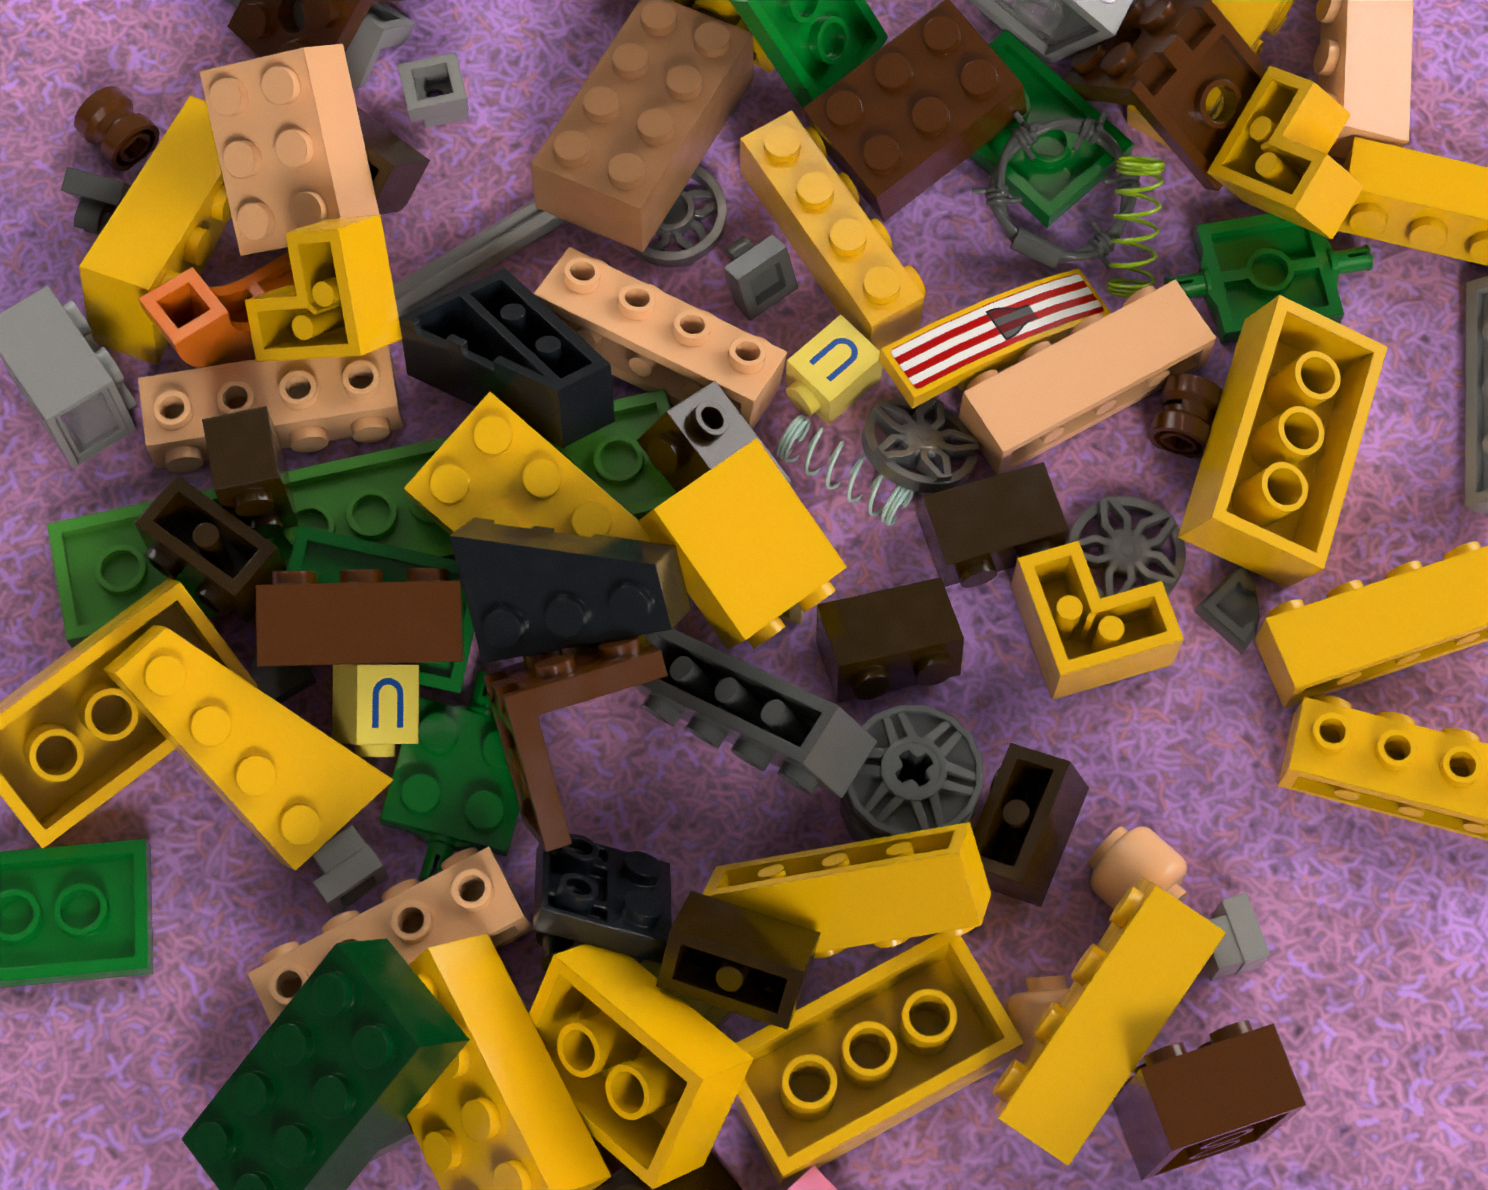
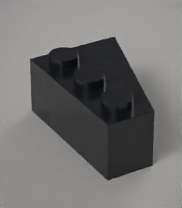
M505 268L399 317L407 375L475 407L491 392L544 439L561 448L615 422L611 364Z
M475 517L449 535L483 663L672 630L691 609L676 545L594 534L592 537L557 533L554 532V528L533 526L531 529L494 524V520Z

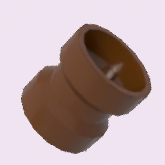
M115 86L104 87L89 96L79 107L74 119V126L80 135L91 144H99L102 157L118 171L129 170L151 153L159 141L160 132L158 127L146 115L135 113L131 100Z
M1183 373L1170 375L1165 379L1160 395V401L1164 407L1162 412L1153 417L1148 439L1159 449L1188 458L1202 457L1211 430L1210 423L1215 417L1223 390L1214 382L1200 376Z

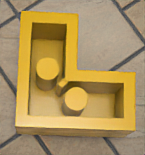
M1271 65L1268 67L1207 171L1210 176L1243 202L1332 240L1364 187L1360 181L1328 155L1351 114L1314 81Z
M381 214L327 219L285 232L294 285H287L245 300L256 362L362 356L402 340Z
M1079 541L1017 559L1010 586L1052 700L1173 665L1184 638L1162 581L1100 599Z

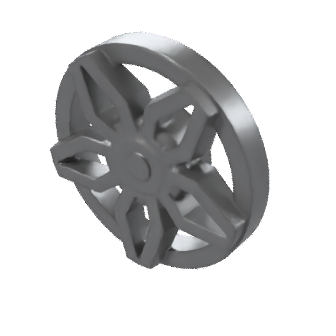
M699 166L696 168L691 179L700 183L707 190H690L688 193L684 189L682 190L656 231V234L662 237L661 240L652 248L646 247L644 252H640L626 245L624 246L643 261L668 267L693 263L711 252L724 233L727 222V205L722 188L710 173ZM714 199L713 202L702 209H694V201ZM717 211L715 224L707 235L702 223L696 220H705ZM691 230L696 233L700 243L694 245L685 239L683 235ZM671 238H674L677 246L683 249L674 252L664 251L669 247Z
M905 398L881 400L868 415L861 434L864 453L872 466L891 482L916 492L937 493L961 486L969 478L977 461L978 439L973 437L963 422L952 412L945 409L943 402L936 398H931L913 409ZM924 418L933 420V424L924 422ZM876 425L888 437L880 445H878L875 437ZM964 459L963 466L952 473L950 461ZM899 465H906L909 468L920 471L923 475L908 471Z
M1110 496L1099 500V502L1087 508L1079 516L1072 527L1067 542L1068 544L1079 541L1082 550L1091 547L1101 549L1100 556L1084 553L1089 568L1097 570L1104 567L1105 569L1102 575L1103 590L1096 586L1100 599L1114 595L1113 576L1126 580L1119 593L1132 590L1136 584V577H1138L1146 584L1162 581L1168 596L1179 582L1186 560L1185 542L1178 538L1180 529L1174 517L1167 510L1164 511L1152 502L1137 497ZM1127 511L1140 513L1147 517L1141 519L1135 528H1131V516ZM1109 512L1115 514L1122 524L1121 528L1115 530L1112 528L1108 519ZM1098 517V528L1102 536L1095 534L1079 539L1086 526ZM1159 525L1162 530L1157 537L1148 539L1143 534L1144 530ZM1168 537L1173 547L1174 565L1162 552L1155 551L1163 546ZM1149 563H1156L1168 576L1150 571L1147 568Z

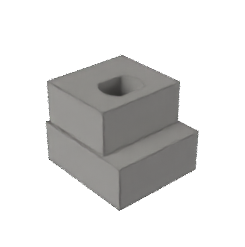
M456 52L397 64L410 122L423 120L425 128L469 119L468 101ZM432 93H441V94H443V95L436 96V97L426 98L427 96H429V95L432 94Z
M353 825L326 842L312 855L317 867L323 874L313 884L333 916L389 879L384 865L370 845L365 843Z
M1247 892L1221 900L1213 912L1214 918L1209 921L1227 933L1205 964L1210 981L1261 968L1270 956Z

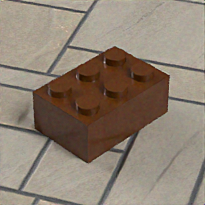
M943 0L803 108L808 126L813 127L821 137L827 155L842 172L849 176L857 191L883 222L1017 120L1013 115L1015 112L1018 111L1021 116L1027 113L1023 84L950 0Z
M447 568L407 569V582H383V571L378 569L340 570V583L317 584V573H313V571L272 572V585H255L257 666L465 661L463 586L460 580L449 581V570Z
M1249 1020L1236 1022L1210 1033L1211 1041L1202 1044L1196 1050L1187 1052L1184 1043L1179 1042L1157 1049L1143 1057L1145 1063L1133 1070L1135 1076L1127 1079L1125 1088L1112 1103L1141 1181L1267 1138L1306 1106L1274 1023L1253 1030Z

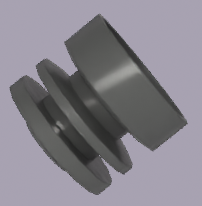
M898 705L874 714L862 727L877 740V743L844 796L840 798V814L850 837L855 842L967 822L971 824L983 787V759L972 734L953 716L927 705ZM906 769L911 776H916L922 772L925 775L923 785L919 787L912 779L902 783L900 781L901 771Z

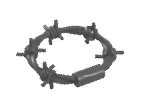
M1103 110L1098 122L1095 119L1092 120L1091 117L1086 119L1066 117L1056 120L1036 121L1030 124L1025 122L1018 111L1015 112L1013 115L1020 125L1011 131L1012 136L1006 142L1000 158L991 173L989 187L972 189V195L986 194V205L991 207L994 216L1012 242L1010 249L1052 269L1059 263L1090 260L1098 257L1109 270L1110 267L1108 265L1110 262L1105 255L1115 250L1114 245L1116 244L1110 240L1121 237L1128 220L1117 219L1106 232H1103L1094 220L1090 224L1098 235L1090 238L1088 244L1072 252L1063 251L1064 247L1022 227L1017 229L1011 223L1006 205L1022 203V197L1008 198V186L1005 185L1006 168L1010 159L1020 149L1025 151L1031 161L1035 159V155L1028 146L1036 143L1040 135L1054 129L1078 134L1072 148L1075 151H1078L1082 140H1084L1085 142L1089 141V144L1097 143L1112 155L1115 160L1125 157L1117 141L1109 132L1103 129L1108 112ZM1119 173V177L1104 178V184L1118 183V189L1141 188L1140 176ZM1153 189V190H1150V191L1138 192V193H1150V192H1154V189ZM1118 194L1121 196L1119 214L1132 213L1137 197Z

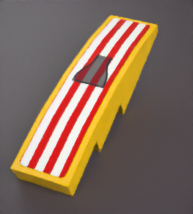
M1077 268L1011 289L939 319L881 348L878 360L909 406L913 409L956 385L962 392L981 373L991 369H996L998 372L1017 364L1019 358L1034 345L1044 341H1049L1053 345L1070 336L1074 327L1087 317L1097 313H1101L1105 317L1111 314V312L1081 270Z

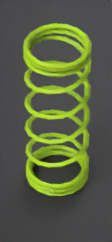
M1128 156L1116 160L1117 168L1115 170L1118 173L1137 176L1149 175L1158 179L1159 183L1147 187L1116 189L1114 191L1116 194L1148 200L1155 203L1157 208L1139 213L1112 215L1114 219L1133 221L1155 229V233L1143 237L1110 240L1112 243L1138 247L1153 254L1152 258L1140 262L1110 263L1108 265L1110 268L1130 270L1151 278L1150 283L1137 279H1111L1107 281L1106 291L1113 296L1129 298L1144 287L1154 286L1153 284L1156 282L1155 277L1151 273L1136 268L1137 266L1149 264L1158 257L1152 248L1136 243L1152 239L1160 233L1159 228L1153 223L1136 218L1154 214L1162 208L1156 199L1138 193L1156 189L1164 183L1158 174L1165 171L1163 168L1165 163L1163 160L1156 158ZM1124 283H1135V285H1124Z

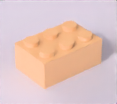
M343 44L303 47L199 71L240 256L287 247L285 232L323 220L380 215Z

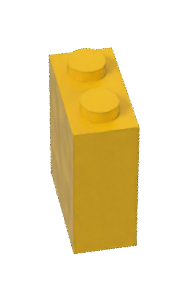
M757 438L664 501L638 521L652 542L676 545L686 590L727 650L745 640L755 649L786 627L779 618L780 615L795 604H798L802 611L806 612L836 591L829 580L847 568Z

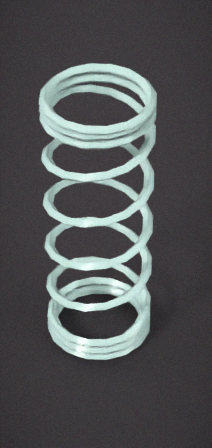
M799 415L789 424L777 445V457L784 459L786 463H792L798 459L799 455L788 459L792 452L790 448L795 439L799 438L798 442L804 439L810 427V419H806L804 415ZM823 427L819 428L807 447L809 450L804 465L807 476H814L820 470L819 468L816 471L809 472L808 466L814 447L824 431ZM844 440L839 443L828 459L830 464L825 482L828 489H835L842 482L840 481L834 485L829 484L833 466L845 444ZM865 454L861 455L849 472V474H852L847 488L849 503L859 501L862 496L851 499L852 486L866 458ZM879 473L870 488L873 487L868 503V512L870 516H876L882 512L881 522L885 523L888 527L896 523L897 517L893 516L899 505L903 503L901 509L907 507L915 491L897 485L884 509L872 512L876 492L884 477Z

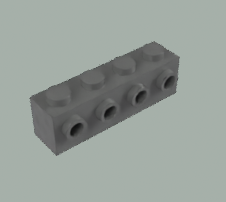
M672 629L644 635L645 639L661 650L668 675L634 686L646 696L641 706L647 712L673 727L679 718L688 722L685 728L690 733L719 749L724 740L733 744L731 751L737 757L761 771H765L769 763L779 767L780 769L777 774L782 779L809 795H812L818 786L842 798L877 743V740L839 705L680 631Z

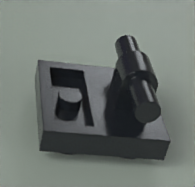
M570 834L572 844L548 852L543 849L540 843L538 844L536 849L533 930H536V940L542 947L541 966L545 972H547L553 955L568 950L575 941L662 964L672 927L670 863L657 860L655 857L644 852H627L597 844L589 838L578 834Z

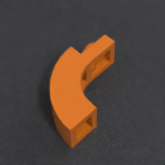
M289 252L236 282L217 287L207 286L194 268L191 267L139 298L140 305L180 358L189 365L203 368L254 360L256 358L245 300L287 285H294Z

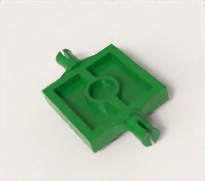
M1269 213L1196 225L1193 240L1200 263L1199 272L1172 277L1165 276L1164 285L1176 279L1188 298L1203 296L1205 302L1212 310L1220 343L1224 344L1237 342L1244 319L1278 295L1340 324L1344 311L1337 289L1339 274L1372 270L1373 256L1372 253L1369 254L1371 248L1367 244L1334 251L1325 236Z
M487 671L477 672L469 706H449L419 698L418 744L401 745L392 776L393 781L390 783L380 816V825L412 833L428 844L421 872L417 878L420 882L432 876L436 860H439L435 874L443 871L441 864L452 856L454 851L458 852L468 848L483 850L490 847L494 854L506 857L508 855L520 810L488 694L483 696L486 686L482 674Z

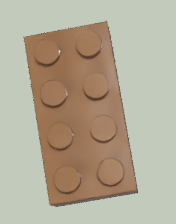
M640 0L531 162L536 208L640 252H644L753 80L752 33L671 0Z

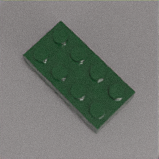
M387 938L336 943L181 1140L219 1190H346L470 1039Z

